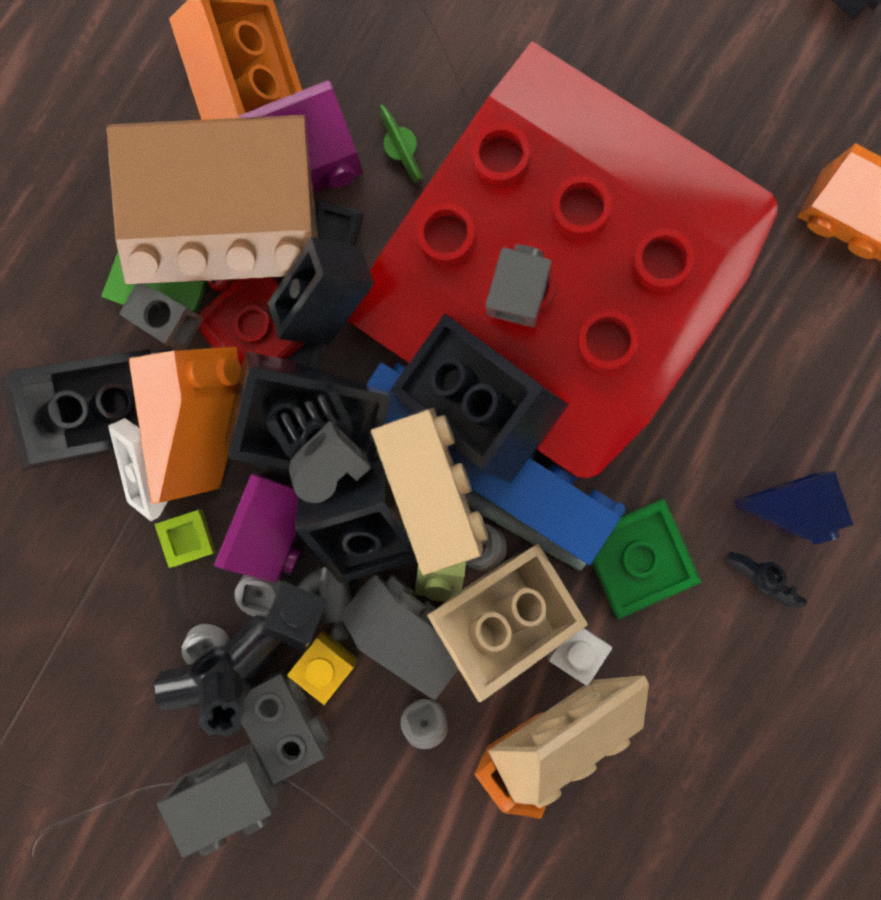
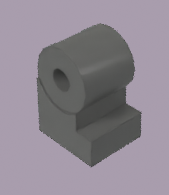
M136 284L119 312L122 317L176 350L187 349L204 319L187 307L144 284Z
M330 420L295 454L290 462L289 472L294 491L298 497L306 502L318 503L331 497L336 490L337 481L343 475L348 473L357 481L371 466L364 451Z

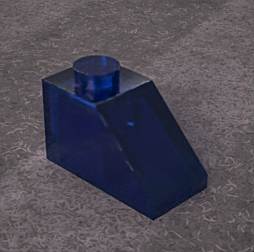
M818 471L734 500L738 510L793 537L811 540L812 544H821L840 537L838 530L853 525L835 471Z

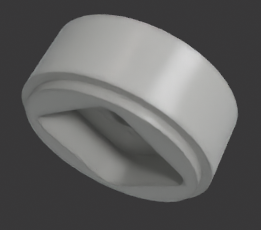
M485 524L488 540L482 541L483 551L481 556L466 561L467 566L479 571H491L503 562L507 553L505 536L500 530L488 524Z
M243 575L235 589L237 605L250 616L260 615L266 617L275 594L281 585V581L279 580L275 583Z
M212 624L197 625L188 632L184 640L182 656L188 665L193 664L204 652L214 647H223L230 638L218 626Z
M420 699L414 701L406 707L401 716L402 732L407 741L416 748H433L439 745L448 733L449 723L444 709L433 700Z

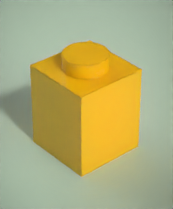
M322 630L287 676L325 705L353 670L358 658L337 641H332L331 636Z

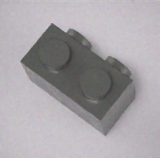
M287 666L251 684V689L244 698L245 714L241 718V723L273 784L324 759L329 748L327 742L331 740L327 726L321 716L313 717L305 702L309 699V693L287 676L290 672Z

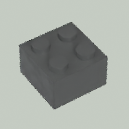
M377 573L372 574L340 617L361 652L435 701L459 669L427 617L429 613L438 607L428 600L424 604L413 596L414 591L397 577L391 575L387 581Z
M251 742L179 777L158 802L157 807L181 857L184 858L196 851L199 852L200 856H205L222 847L227 842V836L240 830L243 831L244 835H248L267 825L271 821L269 816L272 815L274 809L278 806L277 802L285 785L283 781L276 784L272 783Z

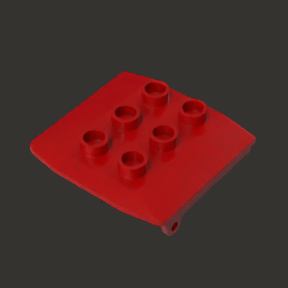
M532 41L488 96L370 269L374 285L347 322L407 363H410L444 314L448 315L569 404L536 450L575 477L588 479L600 474L650 423L749 278L777 216V201L773 194ZM515 245L534 247L544 253L543 258L552 260L551 272L535 328L487 316L485 305L502 247L514 250Z

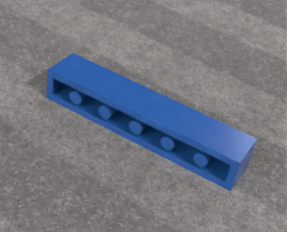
M380 363L366 384L367 386L388 392L392 396L384 425L416 414L390 392L393 385L406 369V367L399 363H396L393 369ZM453 445L448 446L454 465L463 464L471 489L589 566L621 518V516L613 512L616 503L602 493L592 489L589 495H586L573 486L576 477L560 466L552 463L550 468L546 469L532 460L537 453L536 451L512 483H508L481 470Z

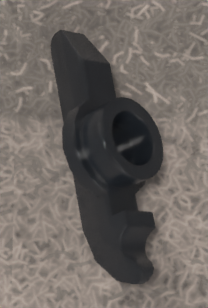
M730 552L725 557L724 561L755 584L762 593L771 596L786 606L799 608L807 605V599L797 594L795 586L789 588L785 585L787 582L786 573L777 563L767 562L758 564L750 557Z

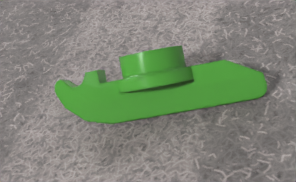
M382 104L379 105L381 121L387 131L383 143L385 153L389 158L403 163L414 183L423 180L422 173L413 157L417 148L415 135L405 127H398L391 113Z

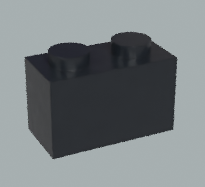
M313 237L309 239L268 301L279 339L329 346L374 285L361 247Z

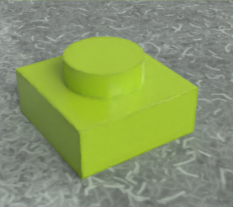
M203 509L155 524L169 568L216 553Z

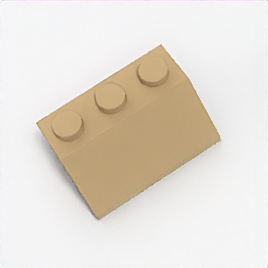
M432 408L372 429L371 433L422 576L481 556L483 551L482 541L488 540V534L480 512L475 511L471 513L465 494L471 492V486L463 464L454 465L448 446L455 444L446 416L437 417L435 409Z
M645 675L591 680L588 686H582L490 749L488 752L514 803L532 804L536 807L546 806L561 796L562 792L560 789L570 781H578L591 775L597 769L595 763L604 756L615 755L626 749L630 745L629 738L644 727L649 683Z

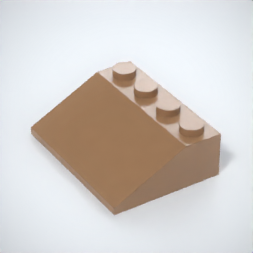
M305 115L108 124L106 127L115 239L125 284L285 277L311 237L318 238Z

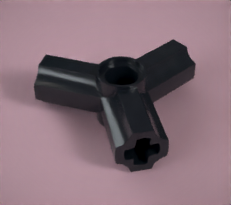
M256 615L223 647H214L204 652L193 664L161 671L153 682L155 687L154 700L163 711L171 709L177 711L199 706V724L208 735L220 734L227 737L241 729L240 721L245 714L244 698L251 689L249 680L285 645L283 642L259 633L265 617Z

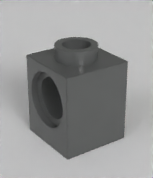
M515 245L514 250L502 247L485 305L487 316L535 328L551 272L552 260L543 258L544 253L534 247Z

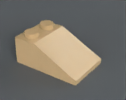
M539 543L510 557L427 615L478 702L487 699L588 625Z

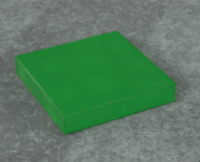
M660 498L622 515L591 563L617 620L702 583L664 498Z

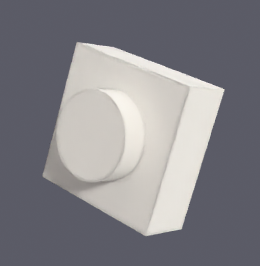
M583 628L554 649L547 659L588 686L612 650V646Z

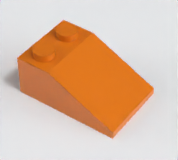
M236 347L177 350L129 358L151 504L221 489L228 459L225 438L241 373Z

